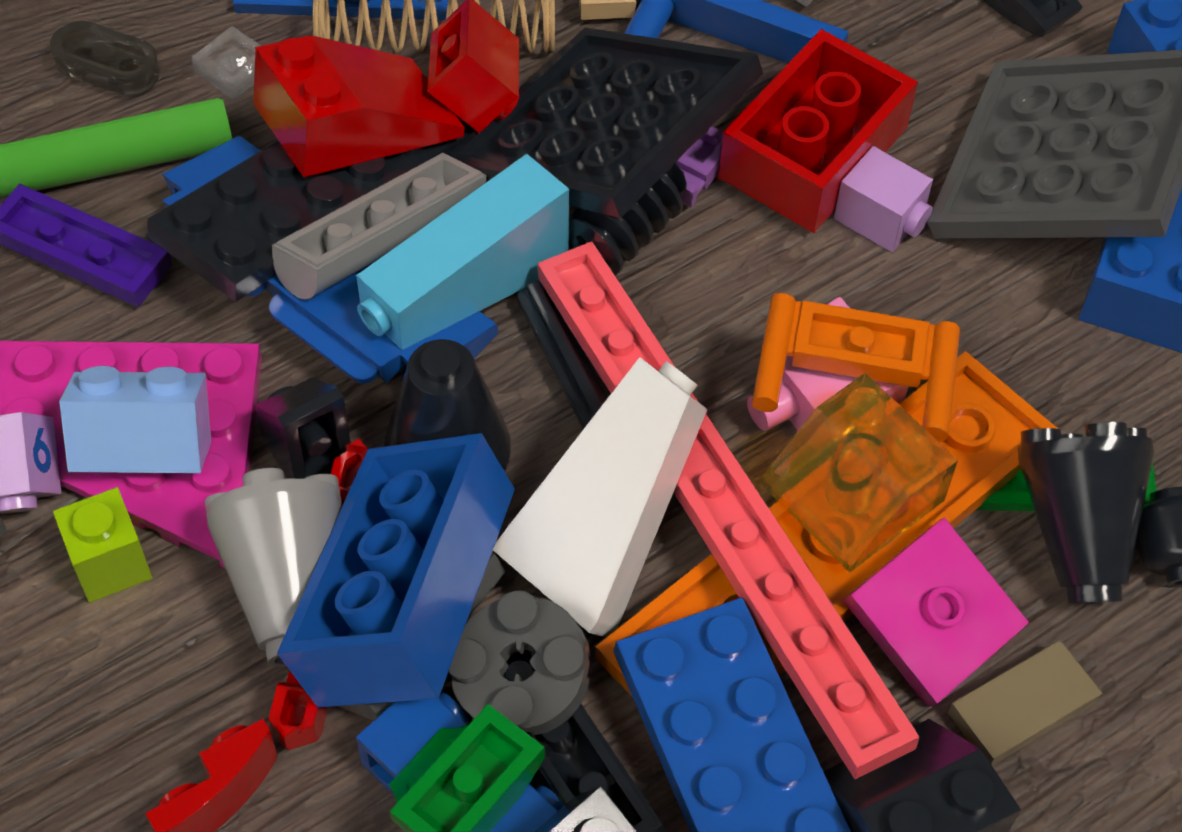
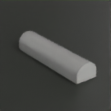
M441 153L273 244L272 256L276 274L283 286L292 295L300 299H310L380 259L485 184L486 174L445 153Z

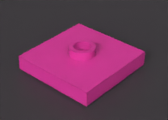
M945 517L929 527L843 599L927 707L938 704L1029 623Z

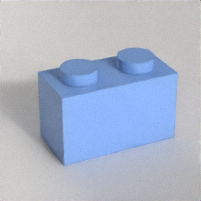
M95 366L87 368L82 372L73 373L59 401L68 472L201 473L211 445L206 373H186L178 367H160L149 372H119L116 368L110 366Z

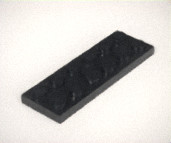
M456 115L465 127L464 137L307 177L301 175L280 142L277 141L148 218V238L233 301L237 302L277 275L273 265V244L441 153L448 155L474 129Z

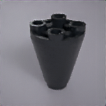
M1104 422L1085 425V437H1083V434H1061V429L1056 428L1021 431V445L1017 447L1018 461L1060 587H1067L1068 603L1123 601L1122 585L1129 584L1154 455L1153 440L1147 437V429L1127 428V424L1124 422Z

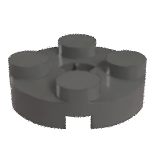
M525 591L509 592L500 600L494 601L480 609L466 622L449 669L453 691L461 706L473 719L487 704H490L526 733L530 732L532 736L548 733L567 721L579 708L587 694L590 681L587 676L590 665L588 655L590 656L589 645L574 618L558 604L548 599L533 597ZM524 650L535 652L536 654L530 660L532 667L535 669L531 677L522 681L519 674H516L514 682L505 679L504 673L509 667L507 660L514 653L519 652L523 654Z

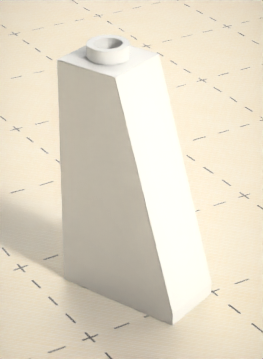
M639 357L496 541L493 548L495 553L551 601L565 609L587 632L603 637H608L619 626L707 412L704 406L690 396L698 385L668 361L657 371Z

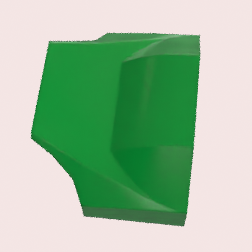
M487 704L469 725L457 728H440L390 782L389 786L396 803L389 811L391 820L405 832H490L524 793L545 759V747L490 704Z

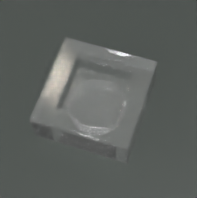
M231 26L192 56L194 71L235 100L254 85L255 47L261 45Z

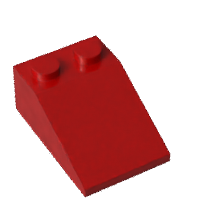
M313 35L288 38L281 42L255 47L253 104L303 177L464 137L465 127L450 109L427 92L428 79L412 58Z

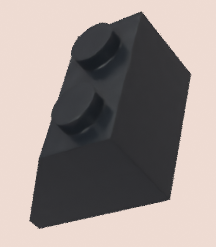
M931 719L913 726L919 735L916 750L855 780L844 762L823 771L851 832H1009L1021 811V808L982 750Z

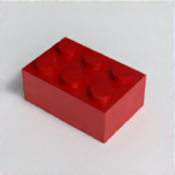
M820 29L724 130L718 178L808 231L815 233L836 210L841 181L872 146L886 153L908 128L918 81Z

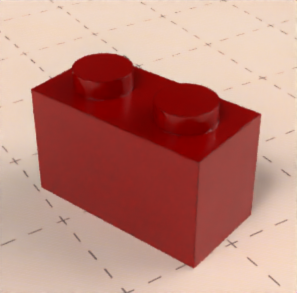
M465 0L431 33L427 92L478 133L485 129L494 119L497 121L505 119L519 101V38L474 0Z

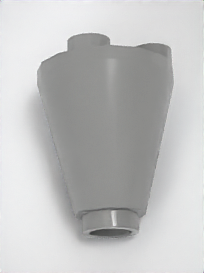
M262 468L245 473L242 476L243 487L208 496L205 499V509L209 532L258 648L266 651L267 663L269 665L286 666L278 656L277 651L340 513L341 497L338 478L335 475L318 474L304 479H284V473L281 469Z

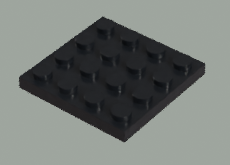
M585 27L519 88V101L505 119L501 121L494 119L480 133L476 130L472 131L448 155L486 174V182H488L525 154H528L569 188V206L621 218L636 205L637 201L664 174L672 169L680 157L699 138L703 137L709 128L734 103L742 98L743 94L763 75V70L758 55L754 53Z

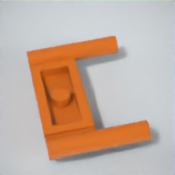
M786 293L774 294L770 300L752 406L762 412H773L778 408L787 356L793 357L791 366L897 385L919 388L921 379L928 380L921 434L924 439L931 442L945 441L949 433L960 327L950 321H942L933 325L927 321L805 300L799 302L793 296Z

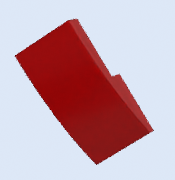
M264 718L248 727L246 725H238L227 729L213 740L209 748L199 753L208 779L197 785L195 783H187L174 788L162 797L157 807L146 812L145 814L154 832H215L247 802L266 778L278 758L270 729Z

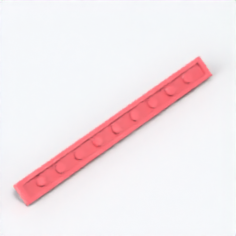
M592 241L537 263L538 279L610 393L614 391L639 357L657 371L666 361L674 366ZM692 393L690 396L697 401ZM705 414L673 492L738 596L740 598L743 597L753 620L854 780L916 750L919 735L707 414Z

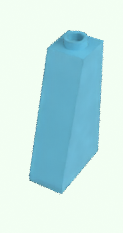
M525 154L356 275L360 298L357 310L362 321L375 335L382 336L385 334L401 350H404L526 288L528 283L540 281L538 279L537 263L564 253L569 248V188L532 157Z

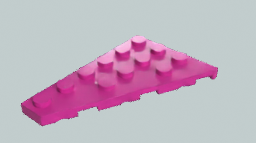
M0 341V415L25 412L53 417L61 486L86 498L118 487L134 526L140 529H153L160 534L163 540L178 547H181L182 544L192 547L219 560L220 566L225 568L208 529L205 499L213 494L229 492L235 488L243 487L242 476L250 471L256 417L255 405H257L262 362L259 344ZM95 366H110L116 368L119 372H149L160 367H178L186 373H206L211 445L201 473L68 472L59 401L73 373L82 372L87 368Z

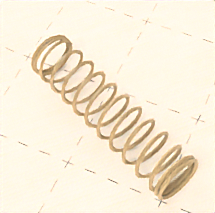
M313 0V36L330 39L328 0ZM337 0L334 40L339 41L342 22L345 42L352 44L347 24L345 1ZM360 0L357 34L354 45L360 46L364 21L369 47L379 51L383 42L385 21H387L391 46L396 53H400L404 46L409 17L414 47L418 53H422L427 42L430 13L433 31L438 27L435 1L426 0L423 33L419 46L412 0H404L401 33L397 47L390 1L382 0L379 34L375 47L370 27L367 0ZM448 0L446 19L452 14V9L454 12L458 8L457 0ZM492 0L490 14L495 18L496 9H498L499 22L505 26L502 0ZM514 0L510 31L515 35L518 8L520 6L525 46L527 51L532 53L536 45L542 3L544 51L546 53L548 51L553 53L555 51V0H536L531 42L524 0Z

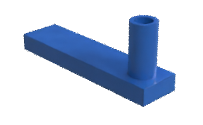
M636 0L637 10L624 32L625 34L659 38L669 20L789 63L820 29L845 42L848 39L847 30L762 0Z

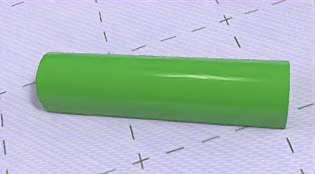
M215 98L1 144L0 196L2 199L7 198L19 183L35 191L199 156L232 139L223 99Z

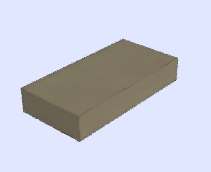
M1061 640L956 700L951 704L948 714L967 740L979 747L990 764L994 766L1097 704L1103 693Z

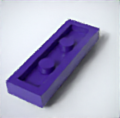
M20 183L0 205V245L138 308L173 265L170 253L159 245Z

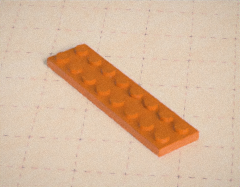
M967 351L957 357L949 433L945 441L931 442L924 439L921 434L927 381L769 507V510L843 622L853 614L843 601L846 596L934 523L945 517L950 525L955 528L980 507L995 491H999L1015 477V474L1021 470L1017 449L1021 445V431L1044 428L1058 429ZM710 554L595 646V659L632 696L613 652L616 641L731 602L740 597L714 556ZM755 623L775 669L780 676L786 670Z

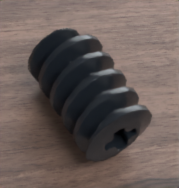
M675 163L672 169L664 174L637 201L636 205L621 218L577 208L569 219L570 245L576 248L592 241L613 274L617 275L623 270L624 261L634 259L638 255L639 247H645L653 241L654 232L660 233L668 226L669 218L674 219L683 211L681 195L686 192L687 187L684 172Z

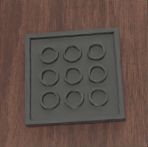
M1182 50L995 62L927 221L934 239L1165 237L1182 189Z

